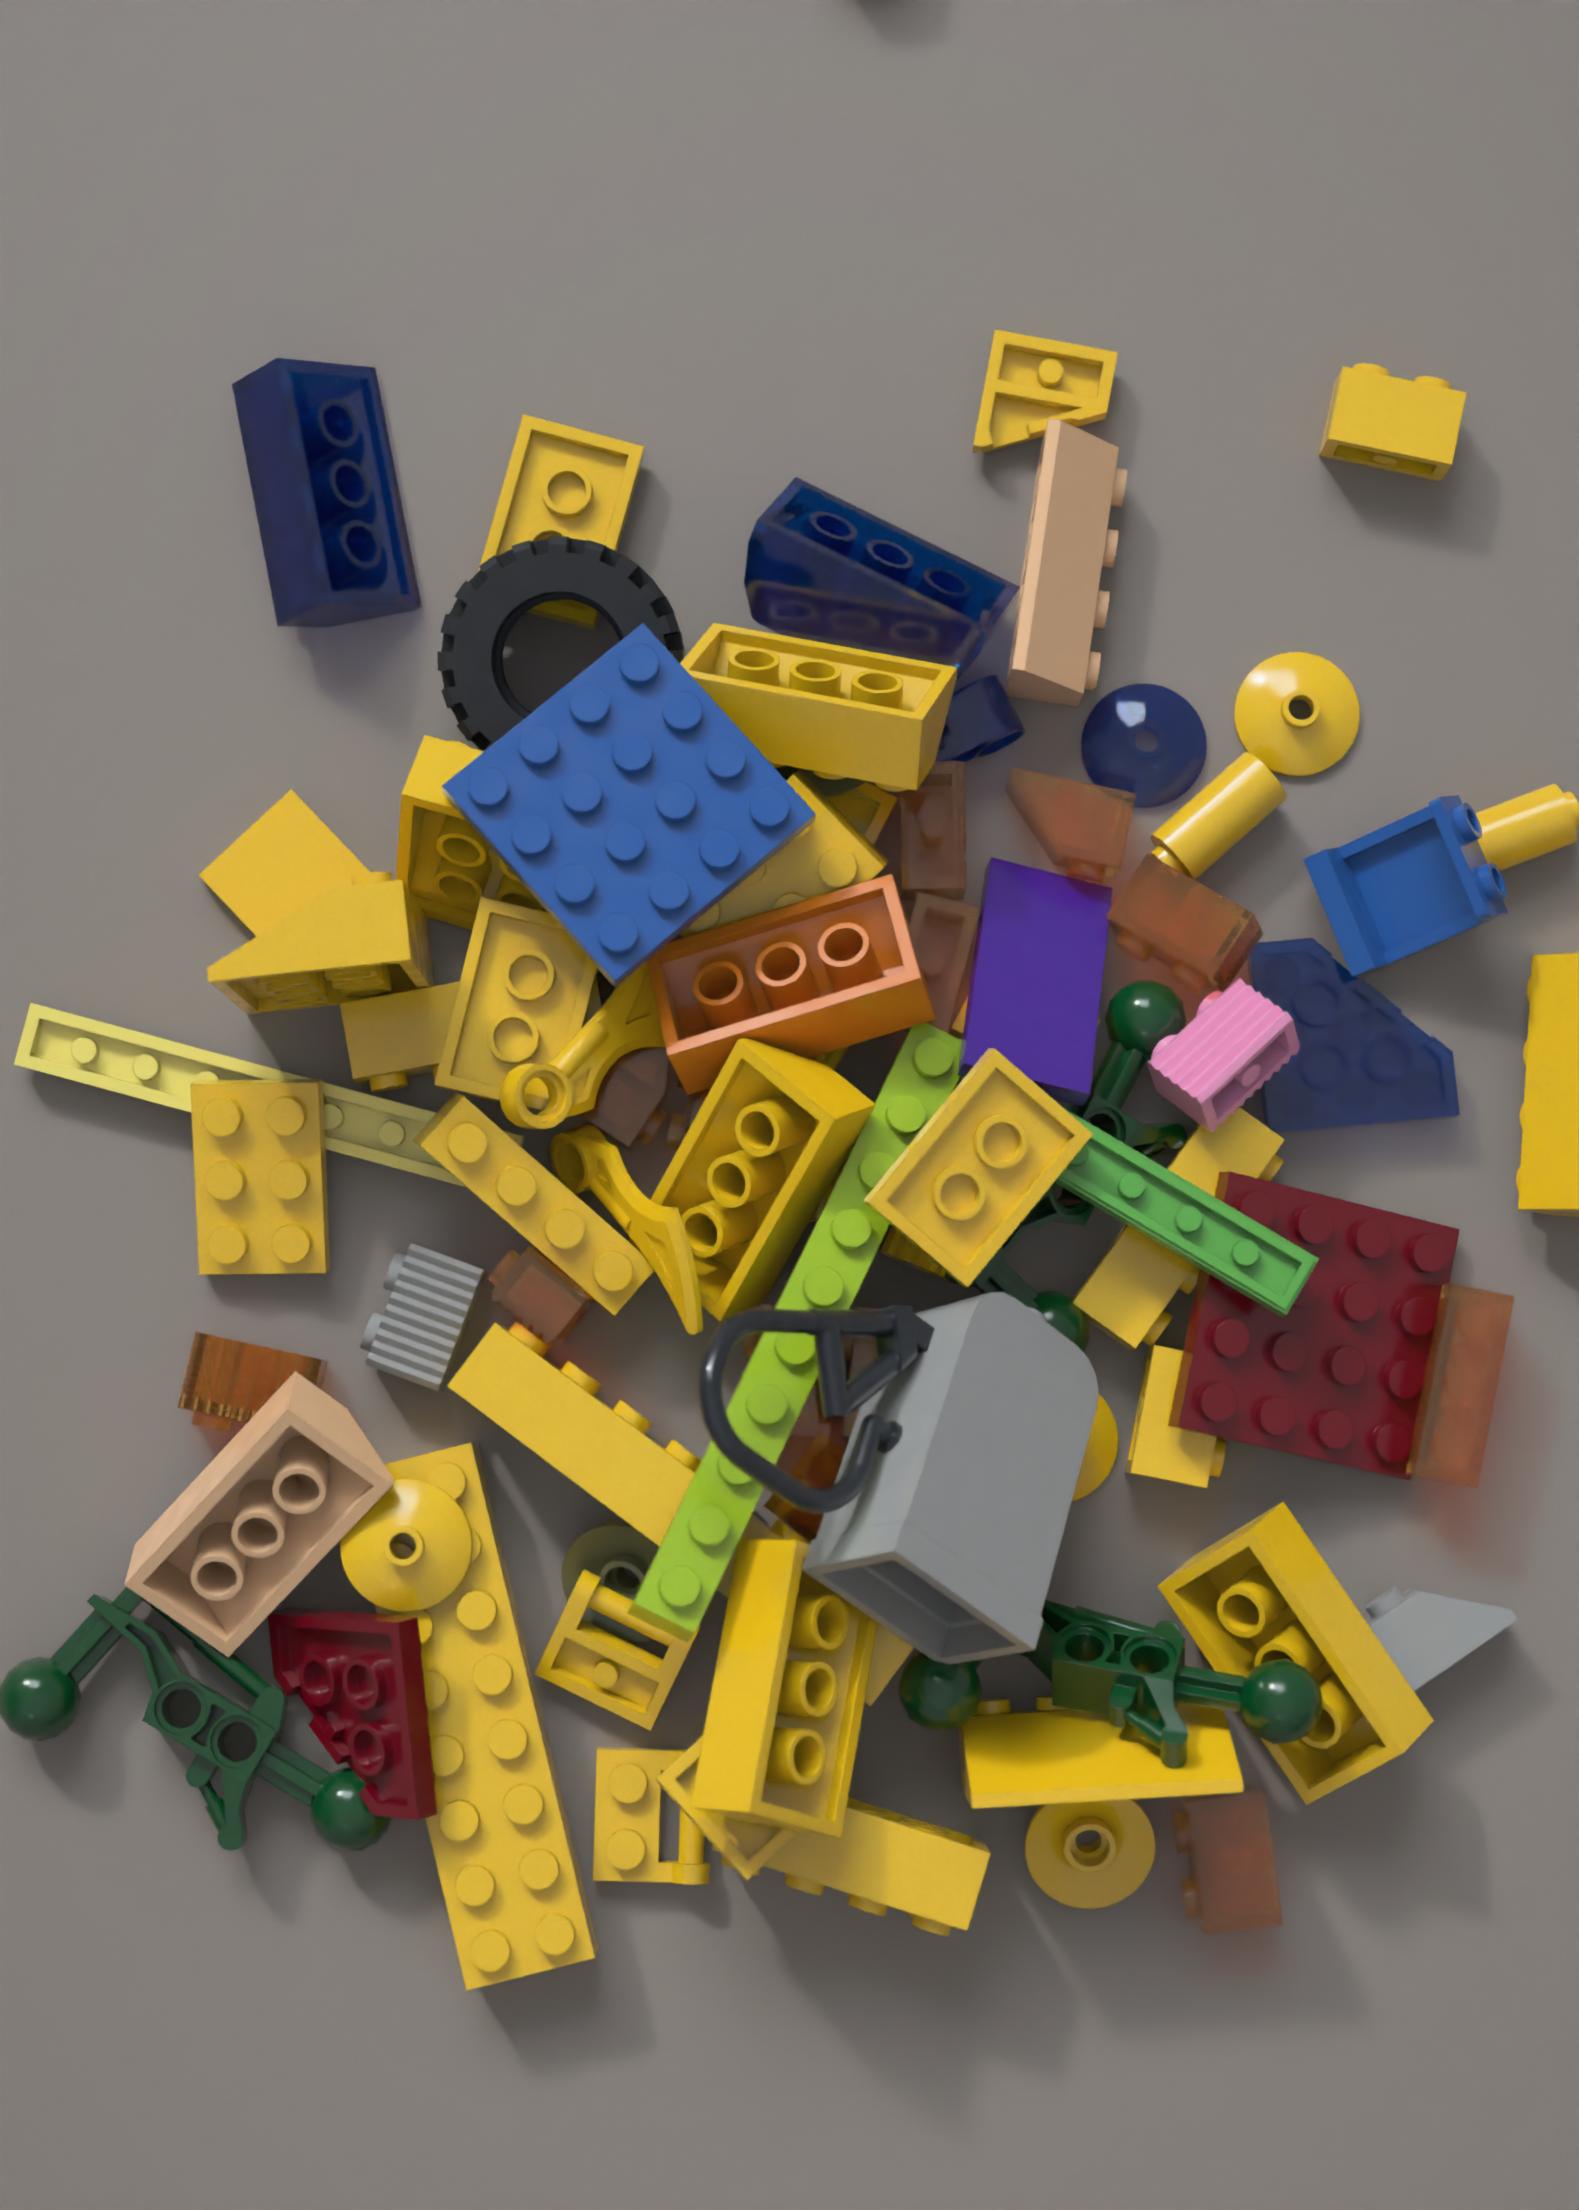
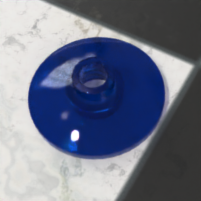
M1147 683L1121 687L1101 699L1089 714L1081 737L1082 761L1093 784L1111 800L1133 808L1160 807L1180 798L1193 786L1199 777L1207 752L1205 729L1192 705L1171 689ZM1141 731L1151 732L1157 739V748L1150 752L1140 750L1135 744V735Z

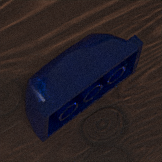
M797 477L791 481L757 519L748 542L744 578L751 617L757 623L781 635L958 667L956 681L985 647L1011 609L1020 589V586Z

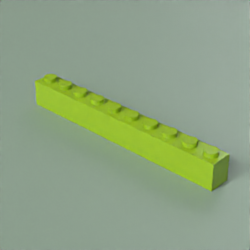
M922 1023L909 1029L875 1098L874 1103L876 1106L854 1142L774 1309H850L890 1225L863 1200L953 1092L960 1078L958 1076L962 1040L928 1023ZM763 1332L725 1409L729 1421L740 1439L774 1465L818 1376L814 1336L797 1333ZM712 1440L708 1444L627 1614L685 1642H688L695 1634L764 1490L762 1485L732 1465L720 1453Z

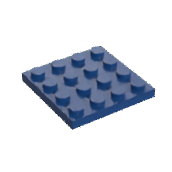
M644 623L639 625L442 785L445 797L614 987L619 985L814 823L816 813Z

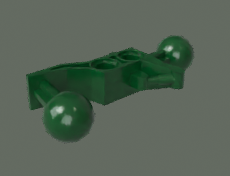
M1137 980L1122 987L1109 1001L1105 1023L1112 1045L1091 1083L1090 1095L1084 1106L1055 1100L1066 1110L1085 1121L1090 1120L1092 1125L1127 1146H1134L1132 1149L1149 1159L1165 1148L1178 1149L1182 1147L1187 1138L1185 1128L1178 1123L1154 1122L1143 1124L1121 1111V1108L1146 1060L1151 1059L1156 1044L1169 1035H1177L1186 1026L1187 1020L1183 1002L1170 987L1153 980ZM1054 1182L969 1286L977 1288L982 1294L1004 1292L1019 1300L1026 1307L1041 1312L1046 1317L1048 1324L1076 1344L1084 1353L1090 1340L1089 1319L1073 1303L1074 1300L1064 1293L1046 1290L1036 1293L1003 1261L1024 1232L1051 1221L1079 1226L1086 1225L1095 1206L1063 1188L1061 1196L1057 1200L1055 1196L1056 1183ZM947 1272L945 1273L944 1277L950 1283L961 1285Z
M128 1587L113 1602L104 1596L93 1594L87 1602L95 1610L51 1658L36 1657L20 1662L7 1673L0 1685V1715L10 1731L28 1740L43 1741L57 1737L71 1726L79 1713L81 1701L80 1682L124 1635L140 1650L153 1691L142 1721L197 1753L187 1770L186 1779L191 1786L199 1788L207 1803L205 1808L219 1832L217 1835L218 1843L223 1849L228 1851L237 1850L243 1847L247 1841L245 1806L257 1776L309 1806L313 1826L317 1834L329 1846L343 1851L363 1850L377 1843L389 1828L392 1817L373 1815L360 1798L359 1793L367 1785L354 1773L351 1767L341 1768L330 1773L278 1742L284 1733L283 1727L288 1705V1696L283 1689L270 1685L233 1653L229 1657L225 1656ZM143 1601L146 1602L193 1641V1646L257 1699L250 1711L191 1676L166 1634L132 1614ZM183 1690H190L198 1697L201 1703V1712L194 1724L182 1728L172 1721L169 1714V1705L177 1693ZM238 1723H244L251 1727L257 1739L254 1753L243 1761L231 1758L224 1747L227 1731ZM219 1767L221 1768L223 1798L220 1799L210 1783Z
M1045 1599L1041 1613L1043 1623L1035 1650L1015 1653L1027 1657L1052 1682L1053 1706L1109 1716L1110 1723L1119 1728L1132 1725L1137 1729L1139 1735L1161 1749L1162 1763L1171 1768L1182 1767L1187 1762L1188 1731L1177 1713L1179 1702L1239 1712L1243 1722L1254 1735L1273 1744L1295 1742L1309 1735L1319 1721L1323 1711V1696L1318 1680L1305 1667L1289 1659L1266 1661L1252 1668L1246 1677L1185 1666V1639L1182 1638L1179 1626L1171 1621L1159 1622L1153 1628L1081 1606L1073 1608ZM922 1652L917 1654L905 1665L898 1686L900 1700L909 1719L927 1730L950 1731L962 1726L976 1713L983 1690L976 1670L983 1659L949 1665L933 1661Z

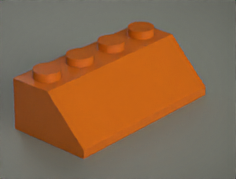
M892 874L669 942L646 961L667 1055L687 1095L712 1088L737 1040L744 1037L805 1058H811L936 1020L922 966Z

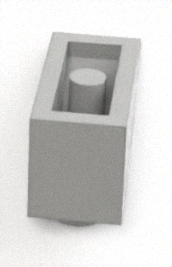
M1397 1586L1380 1594L1364 1607L1370 1615L1365 1621L1413 1691L1429 1682L1518 1620L1510 1608L1408 1589L1401 1593Z

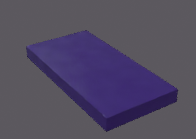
M993 857L990 858L984 875L958 1076L965 1077L987 1049L994 1048L1052 1099L1084 1106L1090 1095L1112 897L1111 887Z

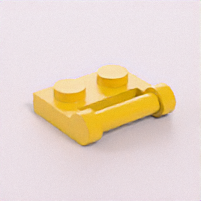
M584 1569L534 1674L651 1731L701 1626H698L695 1634L688 1642L678 1639L627 1614L633 1600L599 1584L601 1577ZM587 1608L668 1646L669 1648L664 1659L582 1620Z
M597 1748L593 1881L662 1882L686 1885L710 1883L711 1863L704 1862L705 1835L681 1808L679 1812L678 1860H659L661 1786L657 1783L656 1778L662 1774V1770H666L688 1749Z

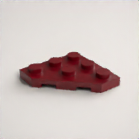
M284 1608L272 1611L268 1615L274 1678L287 1696L298 1693L314 1715L309 1726L335 1763L339 1765L347 1762L354 1773L366 1783L367 1786L362 1788L359 1796L370 1812L376 1816L415 1821L437 1815L435 1775L432 1765L418 1617Z

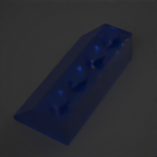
M275 358L232 383L277 626L329 628L415 611L421 608L376 368Z

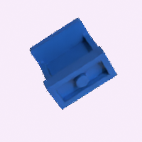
M1459 795L1439 797L1430 801L1428 807L1341 847L1324 849L1303 859L1352 977L1378 971L1508 913L1503 901L1508 895L1504 878L1494 863H1487L1478 839L1482 838V828L1479 819L1468 803L1462 804Z

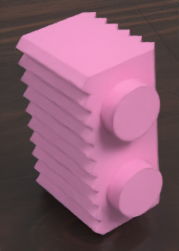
M1237 978L1224 992L1214 991L1209 994L1200 1004L1196 1018L1181 1032L1160 1040L1156 1044L1151 1059L1147 1062V1066L1155 1090L1209 1132H1214L1219 1123H1225L1227 1116L1234 1114L1237 1106H1243L1246 1098L1253 1096L1255 1089H1261L1264 1081L1271 1079L1273 1072H1279L1282 1064L1289 1062L1291 1055H1297L1300 1044L1293 1018L1289 1013L1283 1012L1269 998H1264L1251 985H1246L1241 978Z

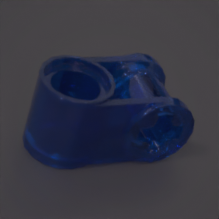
M989 675L978 679L952 695L941 737V747L939 752H937L935 763L926 777L939 776L974 758L999 751L1026 733L997 675Z

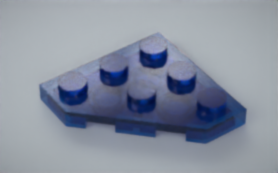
M1303 938L1249 943L1246 946L1251 987L1256 992H1260L1264 998H1269L1274 1005H1278L1283 1012L1289 1013L1293 1018L1300 1044L1297 1055H1291L1289 1062L1282 1064L1279 1072H1273L1271 1079L1264 1081L1261 1087L1265 1126L1276 1134L1455 1118L1460 1115L1453 1051L1433 1035L1430 1037L1401 1013L1402 1010L1363 978L1360 980L1356 976L1352 977L1350 971L1331 957L1332 953L1315 939Z

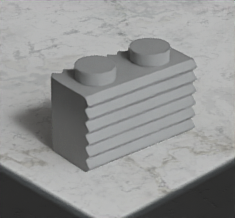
M413 1243L410 1244L407 1255L396 1252L383 1285L384 1289L392 1291L384 1316L375 1312L372 1314L361 1341L360 1348L370 1352L365 1364L443 1392L488 1272Z

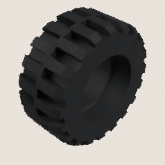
M549 537V539L528 540L513 545L509 551L499 556L494 555L480 565V570L469 582L465 580L455 594L457 600L450 614L445 615L440 631L444 633L441 652L437 651L438 671L442 672L444 689L441 691L446 706L452 709L459 723L456 726L467 741H472L481 751H485L532 713L519 703L506 682L503 670V650L507 636L514 624L533 607L554 600L581 602L594 608L608 620L615 630L619 641L644 623L679 663L684 659L685 650L682 632H680L671 604L655 581L639 565L625 555L600 543L569 537Z

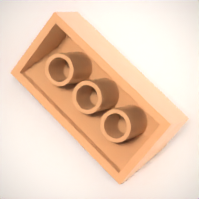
M1048 418L1039 454L1004 696L1079 707L1084 689L1095 690L1097 685L1101 653L1090 651L1093 628L1104 629L1110 591L1099 590L1102 567L1113 568L1119 530L1107 528L1110 507H1122L1127 469L1116 468L1119 447L1061 420Z
M295 1371L135 1543L124 1585L229 1657L393 1485L394 1478L348 1409Z

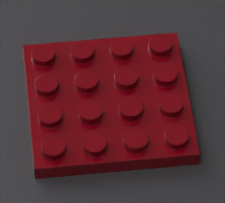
M1231 1171L1219 1172L1215 1198L1319 1258V1261L1284 1318L1205 1271L1199 1270L1168 1426L1392 1478L1411 1480L1460 1229Z

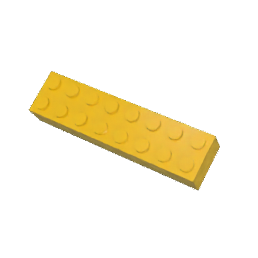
M515 1321L508 1330L494 1323L447 1386L660 1546L701 1459L676 1440L672 1439L668 1446L664 1448L648 1436L647 1432L653 1426V1423L624 1401L619 1400L616 1406L611 1408L595 1396L602 1385L574 1363L567 1361L562 1369L555 1366L544 1357L551 1346L522 1324ZM753 1514L740 1538L799 1540L807 1544L809 1543L805 1537L778 1517L769 1527ZM738 1544L716 1588L717 1591L727 1598L729 1597ZM880 1623L877 1624L864 1701L870 1706L914 1648Z
M467 1443L384 1464L394 1478L393 1481L403 1479L424 1481L448 1493L463 1510L472 1534V1555L468 1570L458 1587L444 1600L426 1609L411 1612L392 1611L375 1605L377 1614L418 1617L437 1815L426 1818V1823L466 1991L593 1959L596 1957L599 1946L478 1443ZM400 1533L392 1541V1550L397 1557L408 1559L416 1550V1542L411 1535Z

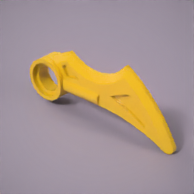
M647 962L616 986L596 1014L549 1064L527 1063L518 1065L508 1072L502 1081L499 1094L501 1108L508 1120L516 1126L527 1129H547L555 1127L566 1117L594 1109L601 1081L609 1068L620 1057L642 1047H665ZM537 1077L545 1083L549 1097L544 1110L534 1115L524 1104L523 1095L528 1082Z
M585 1124L555 1135L551 1141L550 1159L557 1179L574 1194L591 1190L635 1242L658 1275L674 1303L686 1331L691 1335L702 1332L703 1318L698 1278L688 1236L678 1207H664L644 1196L629 1176L618 1148L607 1142L602 1132L595 1126Z

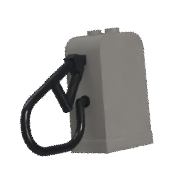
M1004 1292L987 1293L913 1313V1306L894 1305L875 1311L748 1309L726 1319L712 1335L700 1366L698 1400L702 1419L714 1445L732 1465L794 1508L809 1513H824L817 1537L811 1540L802 1570L933 1661L950 1665L1035 1650L1043 1623L1041 1613L1097 1409L1099 1390L1096 1373L1089 1358L1083 1351L1048 1324L1046 1317L1041 1312L1026 1307L1019 1300ZM758 1332L797 1333L814 1336L823 1419L849 1417L860 1407L834 1485L824 1489H814L803 1485L746 1445L735 1432L725 1410L722 1385L730 1353L737 1342L744 1336ZM842 1337L876 1338L877 1358L846 1383Z

